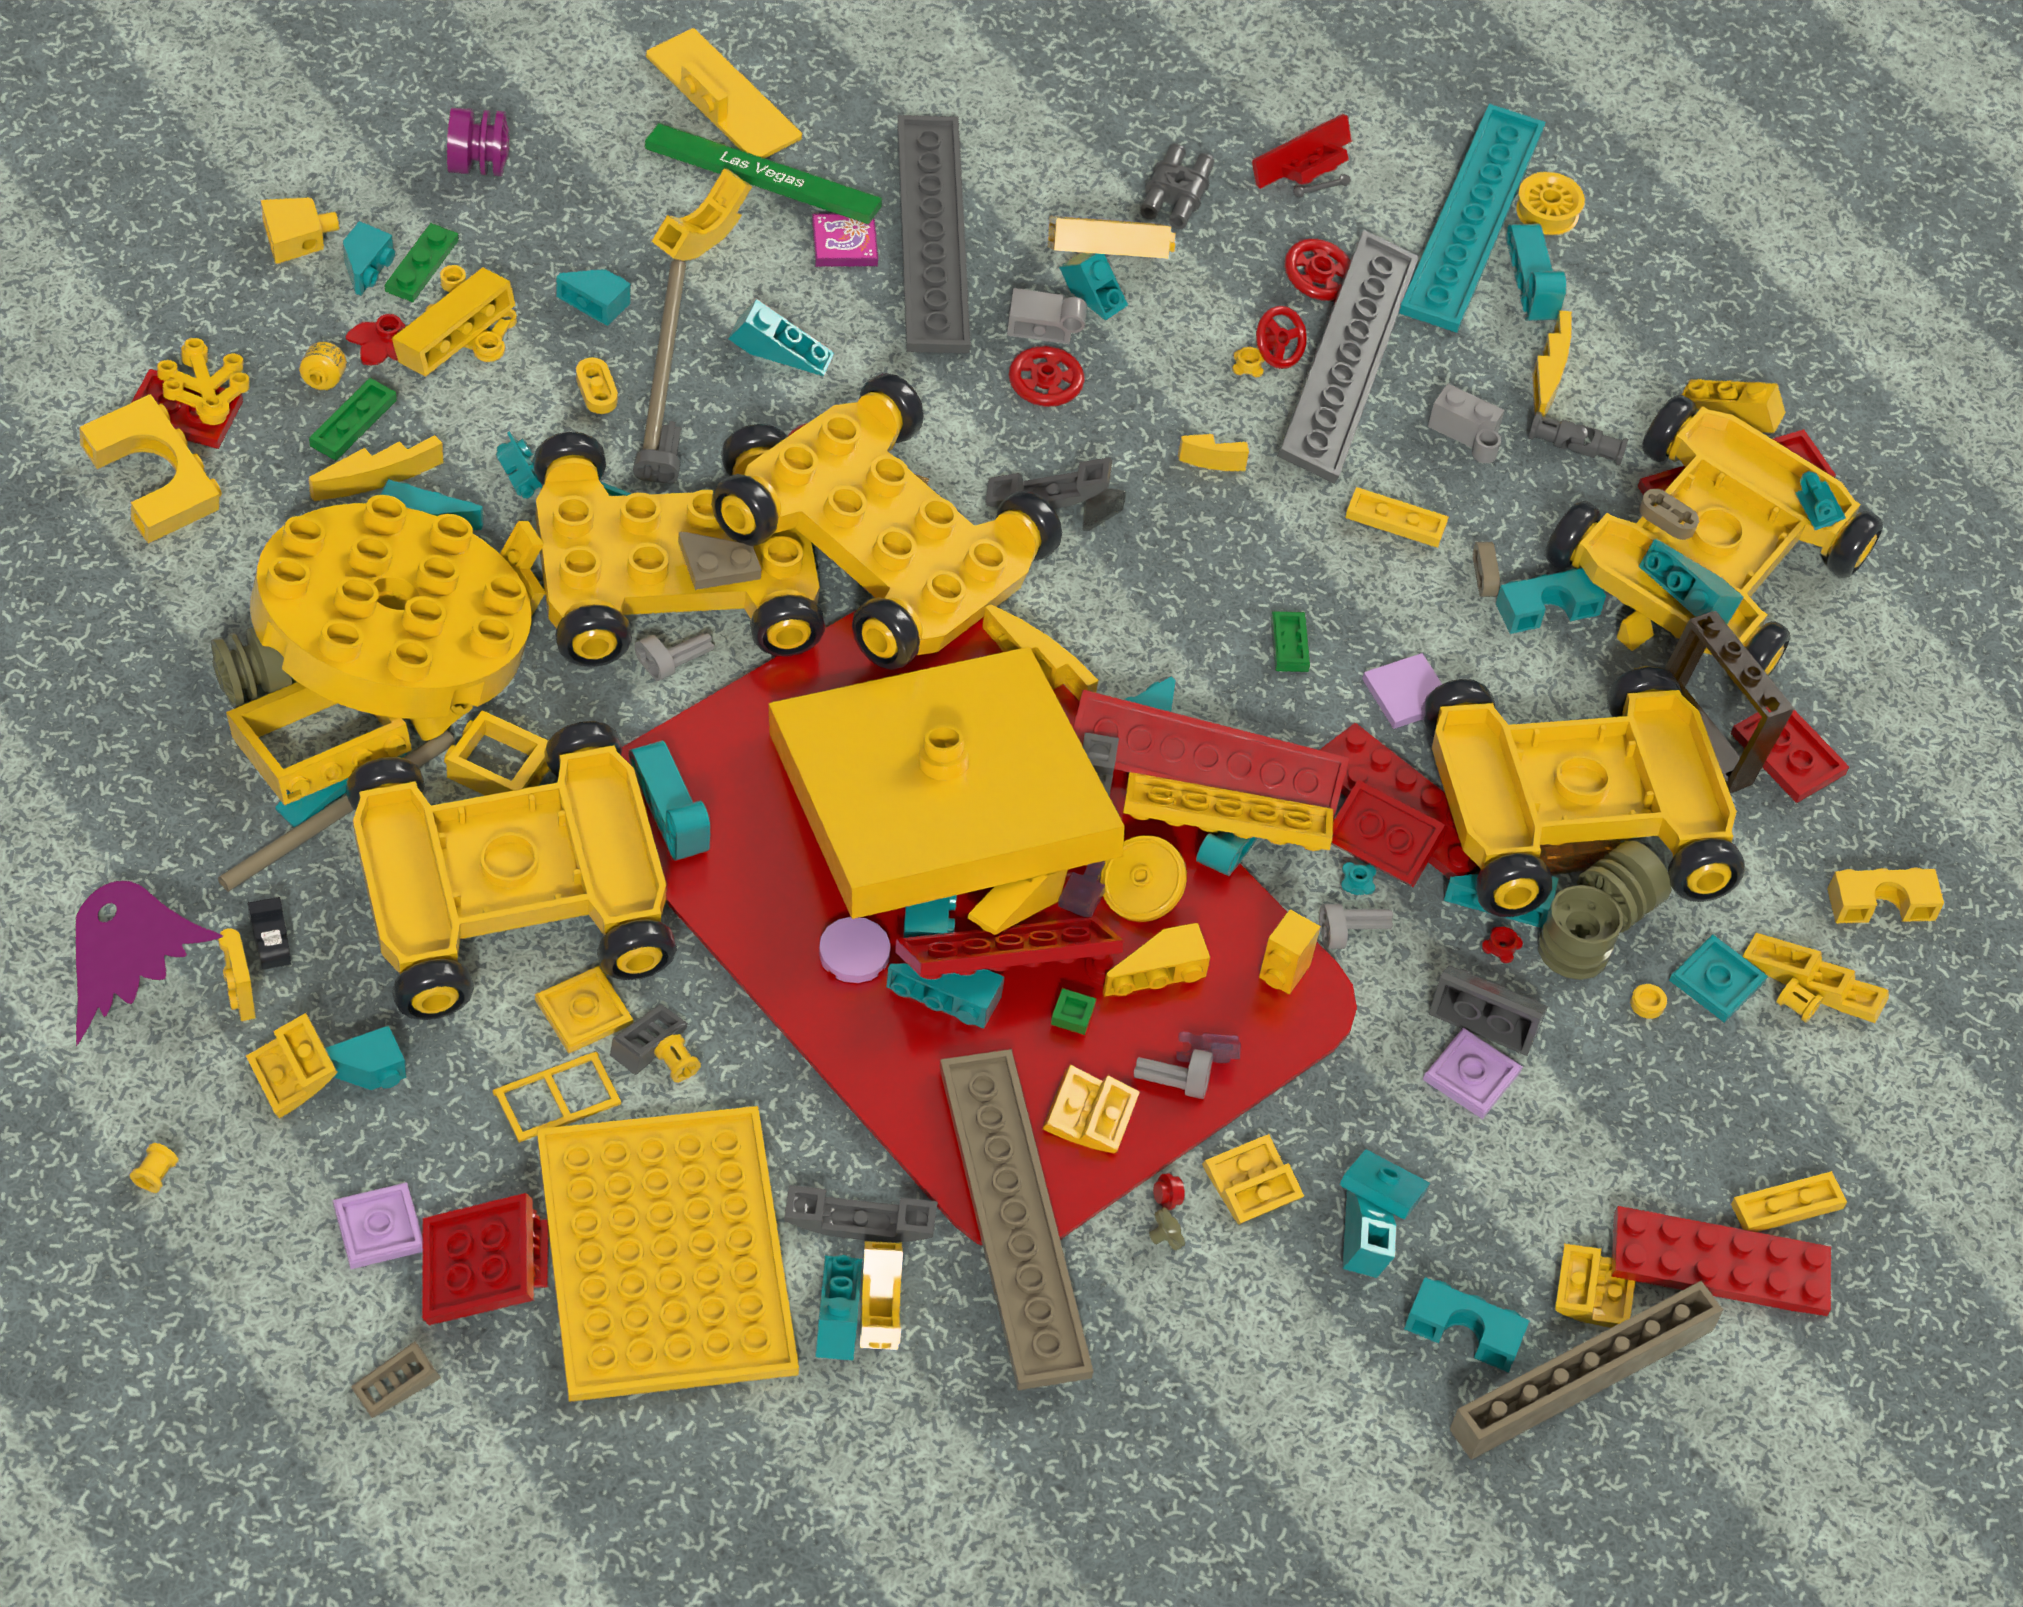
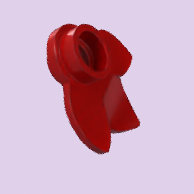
M385 314L380 316L376 323L361 322L346 334L345 338L351 343L362 346L360 349V359L363 365H378L384 362L388 356L398 361L392 337L403 330L405 325L398 316Z

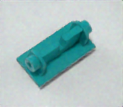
M508 431L507 434L511 441L509 443H502L497 447L496 457L504 471L509 475L508 478L517 495L527 499L533 496L536 489L539 487L542 489L543 485L537 480L533 463L530 460V457L534 455L531 448L523 438L518 441Z
M1807 471L1803 473L1800 479L1802 490L1795 494L1813 528L1818 530L1846 519L1827 482H1821L1819 476L1814 472Z

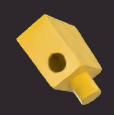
M311 198L261 200L263 224L275 264L323 250V233L339 230L336 212L318 214L314 200Z

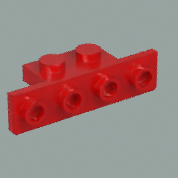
M1341 114L1253 159L1252 166L1256 186L1261 189L1283 177L1293 180L1298 184H1308L1313 182L1319 175L1334 171L1339 165L1348 161L1347 149L1342 148L1352 142L1348 116Z

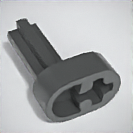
M669 421V425L662 426L658 450L644 449L636 454L633 473L638 479L668 484L674 483L678 479L681 464L677 453L682 429L675 426L676 422Z

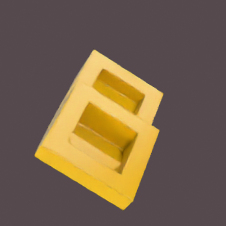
M1213 434L1181 436L1178 458L1182 462L1220 471H1245L1249 455L1247 442L1215 444Z

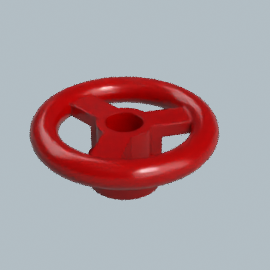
M1275 306L1267 310L1260 318L1256 330V342L1263 359L1274 368L1287 369L1294 366L1302 358L1306 349L1307 333L1301 317L1293 309L1286 306ZM1278 315L1286 316L1293 322L1295 327L1288 330L1280 328L1273 318ZM1297 337V346L1294 353L1289 358L1283 360L1285 346L1289 344L1291 339Z

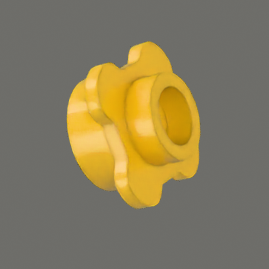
M1244 347L1234 353L1236 364L1233 365L1232 370L1235 374H1250L1253 377H1261L1264 370L1261 365L1264 359L1258 349Z

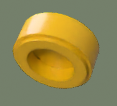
M1642 984L1633 991L1630 1004L1637 1015L1653 1019L1659 1017L1664 1012L1667 1005V997L1658 986Z

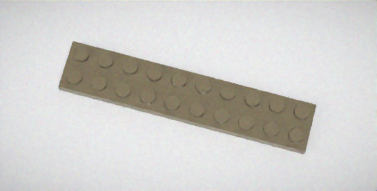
M1012 1049L941 1059L940 1072L1017 1390L1092 1379L1094 1371Z

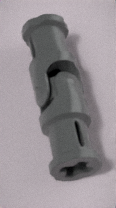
M1538 411L1536 412L1528 439L1532 440L1536 437L1553 442L1555 447L1568 448L1575 453L1595 458L1599 456L1613 460L1618 466L1621 465L1629 440L1628 438L1620 440L1603 435L1601 430L1584 425H1576L1568 420L1562 419L1557 421L1543 417L1542 413ZM1588 437L1590 443L1585 445L1584 441Z

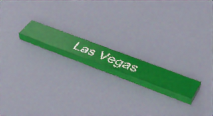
M660 123L657 124L645 140V149L717 174H721L723 169L730 170L750 185L866 224H870L882 207V198Z

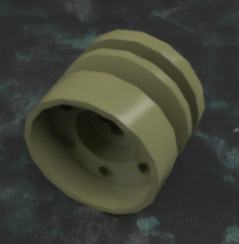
M254 627L246 629L247 645L245 646L242 645L235 633L228 634L229 650L221 637L211 640L212 662L215 675L221 690L226 694L234 709L244 705L242 690L248 701L251 702L258 699L257 685H261L265 694L268 695L292 684L291 676L282 670L283 656L271 647L262 646Z
M1631 840L1624 841L1607 853L1604 859L1597 861L1590 868L1582 872L1577 881V885L1595 887L1608 893L1618 903L1623 913V927L1620 933L1630 929L1636 922L1643 919L1645 914L1653 911L1665 902L1672 891L1669 874L1658 856L1647 846Z
M1584 885L1567 887L1557 893L1551 903L1546 922L1538 938V952L1543 962L1553 972L1571 979L1593 978L1603 972L1623 927V913L1618 903L1608 893L1595 887Z

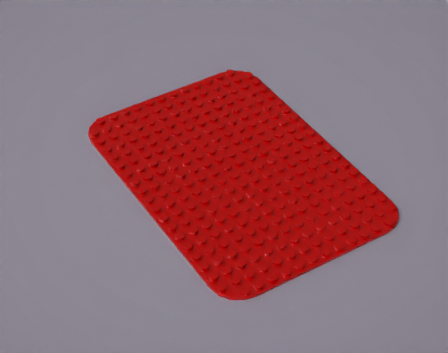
M855 610L826 627L822 639L812 649L799 655L777 656L622 747L621 756L630 764L629 750L663 740L670 751L692 801L697 802L701 800L709 816V851L675 861L667 848L640 788L666 882L665 902L930 1200L937 1201V1207L959 1231L981 1246L983 1245L940 1072V1060L1012 1049L1061 1240L1334 1052L1349 1036L1357 1011L1354 987L1339 963L1318 942L1315 946L1310 967L1290 995L1280 989L1269 986L1265 980L1259 978L1268 939L1285 917L1287 911L1240 863L1232 874L1227 876L1196 861L1199 849L1210 832L1203 831L1197 826L1186 824L1173 826L1167 824L1164 820L1153 818L1139 820L1133 818L1130 814L1123 813L1129 773L1115 769L1109 797L1124 824V842L1138 836H1155L1173 845L1182 856L1187 870L1186 887L1181 899L1171 911L1158 919L1146 922L1127 920L1115 913L1103 897L1100 880L1105 861H1101L1099 864L1093 863L1067 869L1060 901L1015 925L1096 916L1123 939V953L1115 954L1120 962H1122L1163 929L1198 923L1210 955L1206 977L1191 983L1183 981L1167 984L1160 989L1147 988L1133 991L1124 996L1111 995L1104 997V984L1093 982L1085 971L1086 958H1077V961L1074 963L1043 962V965L1040 967L1010 966V969L1006 971L987 969L1005 978L1002 997L983 1029L976 1025L965 1024L957 1017L943 1011L932 1010L924 1003L910 997H902L886 987L890 964H907L896 953V939L903 938L906 907L860 917L878 924L887 933L891 944L888 965L878 973L877 977L866 982L851 983L843 982L837 979L835 974L830 971L827 972L822 966L819 957L821 936L829 925L839 919L851 916L770 736L768 703L1004 652L983 629V617L940 651L916 655L909 664L899 669L890 670L882 668L864 655L854 639L852 622L853 615L857 611ZM1063 684L1053 689L1073 727L1079 700ZM995 886L957 895L955 910H949L948 918L955 919L954 932L982 929L981 926L968 919V914ZM1062 988L1096 998L1095 1008L1085 1035L1051 1025L1052 1015ZM1194 1049L1213 1053L1211 1072L1204 1099L1185 1095V1089L1134 1077L1138 1057L1189 1069ZM1070 1065L1101 1081L1110 1076L1139 1091L1116 1153L1092 1149L1042 1129L1065 1070Z

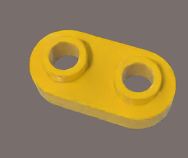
M594 357L581 360L576 367V381L586 407L591 412L597 414H606L613 411L617 406L618 393L607 364L603 360Z

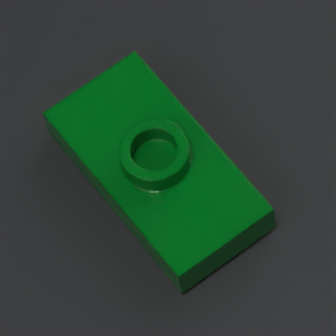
M1272 611L1271 629L1275 671L1309 672L1310 657L1305 612Z

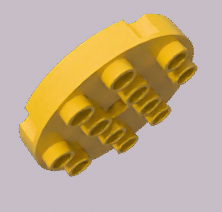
M375 495L369 498L367 503L324 507L288 519L285 525L272 535L260 554L250 597V614L255 633L262 646L271 647L283 656V671L307 689L335 703L358 711L393 718L425 719L448 716L450 708L456 704L467 703L479 707L501 693L516 675L531 626V606L524 583L498 551L473 534L472 525L466 519L454 514L435 516L423 511L406 508L402 501L389 495Z

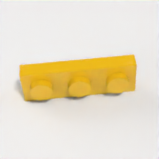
M1356 487L1345 518L1438 548L1449 516Z
M1831 1171L1734 1197L1731 1206L1743 1230L1760 1232L1844 1209L1847 1200Z

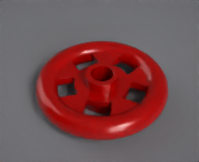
M1305 239L1295 243L1288 250L1285 256L1284 267L1290 282L1301 293L1316 300L1332 301L1336 299L1341 283L1338 284L1332 281L1335 274L1344 278L1350 258L1333 243L1321 239ZM1312 251L1315 256L1307 259L1303 253ZM1330 257H1332L1338 264L1335 265ZM1297 266H1304L1306 275H1301ZM1313 282L1324 284L1325 288L1314 286Z
M1036 346L1022 351L1013 359L1009 368V381L1014 391L1024 400L1038 406L1054 407L1066 404L1075 399L1084 386V371L1078 360L1070 353L1052 346ZM1045 358L1046 362H1041L1038 364H1034L1033 360ZM1057 364H1064L1068 370L1062 372ZM1030 371L1031 379H1022L1021 372ZM1063 380L1070 384L1065 390L1058 387ZM1037 386L1049 390L1047 394L1034 391Z

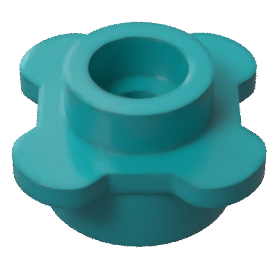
M1347 862L1343 865L1342 872L1345 874V878L1341 883V887L1344 891L1354 895H1370L1375 891L1376 886L1373 883V877L1376 875L1375 867L1372 865H1355L1352 862Z

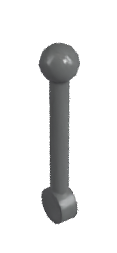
M1342 174L1337 180L1308 187L1297 186L1293 192L1296 197L1301 198L1305 193L1338 185L1348 186L1351 178L1346 174Z

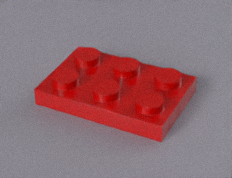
M149 369L131 403L151 394L158 405L163 404L170 416V423L175 429L179 428L183 432L186 441L219 449L243 403L242 393L229 403V414L224 422L217 425L205 424L197 415L196 408L177 400L166 399L163 395V383L165 381L158 378L156 370ZM183 386L184 391L201 397V393ZM221 387L216 389V396L219 395L225 389Z
M1794 710L1762 768L1798 803L1845 776L1849 766ZM1758 712L1734 725L1730 733L1744 749L1762 718Z
M1357 780L1333 821L1331 845L1414 888L1448 828L1445 824Z

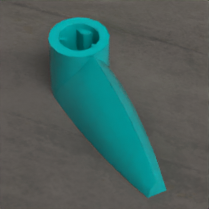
M1224 831L1217 836L1209 833L1199 849L1196 861L1230 876L1258 838L1244 839Z

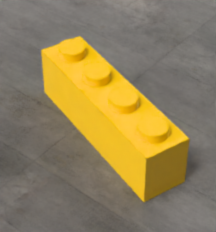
M482 267L392 337L398 362L426 377L516 306L510 281Z

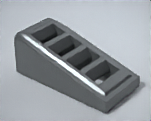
M659 1004L613 1037L610 1056L634 1075H637L656 1058L654 1050L658 1044L670 1035L681 1034L687 1028L688 1023L662 1004ZM659 1019L669 1028L665 1030L656 1024L655 1021ZM646 1029L651 1030L657 1037L652 1036ZM639 1038L646 1045H641L639 1042L636 1041V1039Z

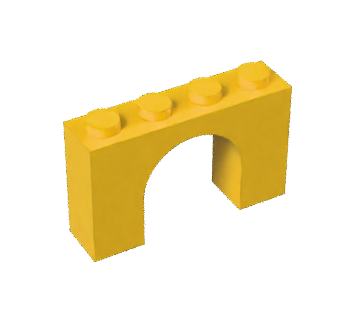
M151 394L79 427L80 445L96 469L138 452L157 454L165 458L174 467L176 474L167 485L131 502V520L148 544L219 510V497L222 496V492L214 478H208L204 472L203 462L198 454L190 452L183 432L179 428L175 429L172 426L167 409L163 404L158 405Z

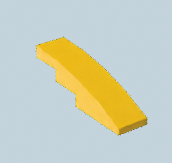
M1559 311L1554 333H1548L1543 356H1537L1532 374L1535 415L1538 411L1542 413L1543 417L1546 416L1559 388L1568 359L1572 336V311Z
M434 435L409 449H406L399 441L373 456L363 448L310 476V497L313 501L347 497L383 488L388 479L401 482L443 463V444Z
M992 604L985 607L983 629L1004 652L1030 647L1052 689L1065 684L1079 701L1082 690L1097 692L1098 679L1075 656L1051 637L1024 620Z
M1755 933L1742 956L1769 977L1785 985L1795 977L1799 980V985L1815 996L1819 994L1824 997L1822 1004L1872 1023H1876L1889 999L1888 989L1855 980V970L1822 961L1821 951Z

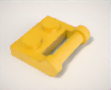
M232 928L225 929L220 932L223 937L219 938L218 942L220 949L224 951L226 966L223 969V977L225 982H227L231 1010H239L241 1021L255 1019L251 980L241 937L237 930Z

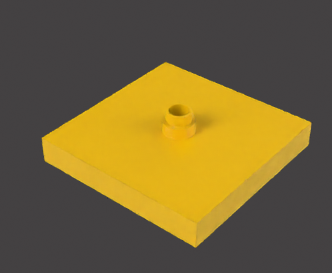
M1030 647L768 703L770 736L852 919L1123 857L1124 824Z

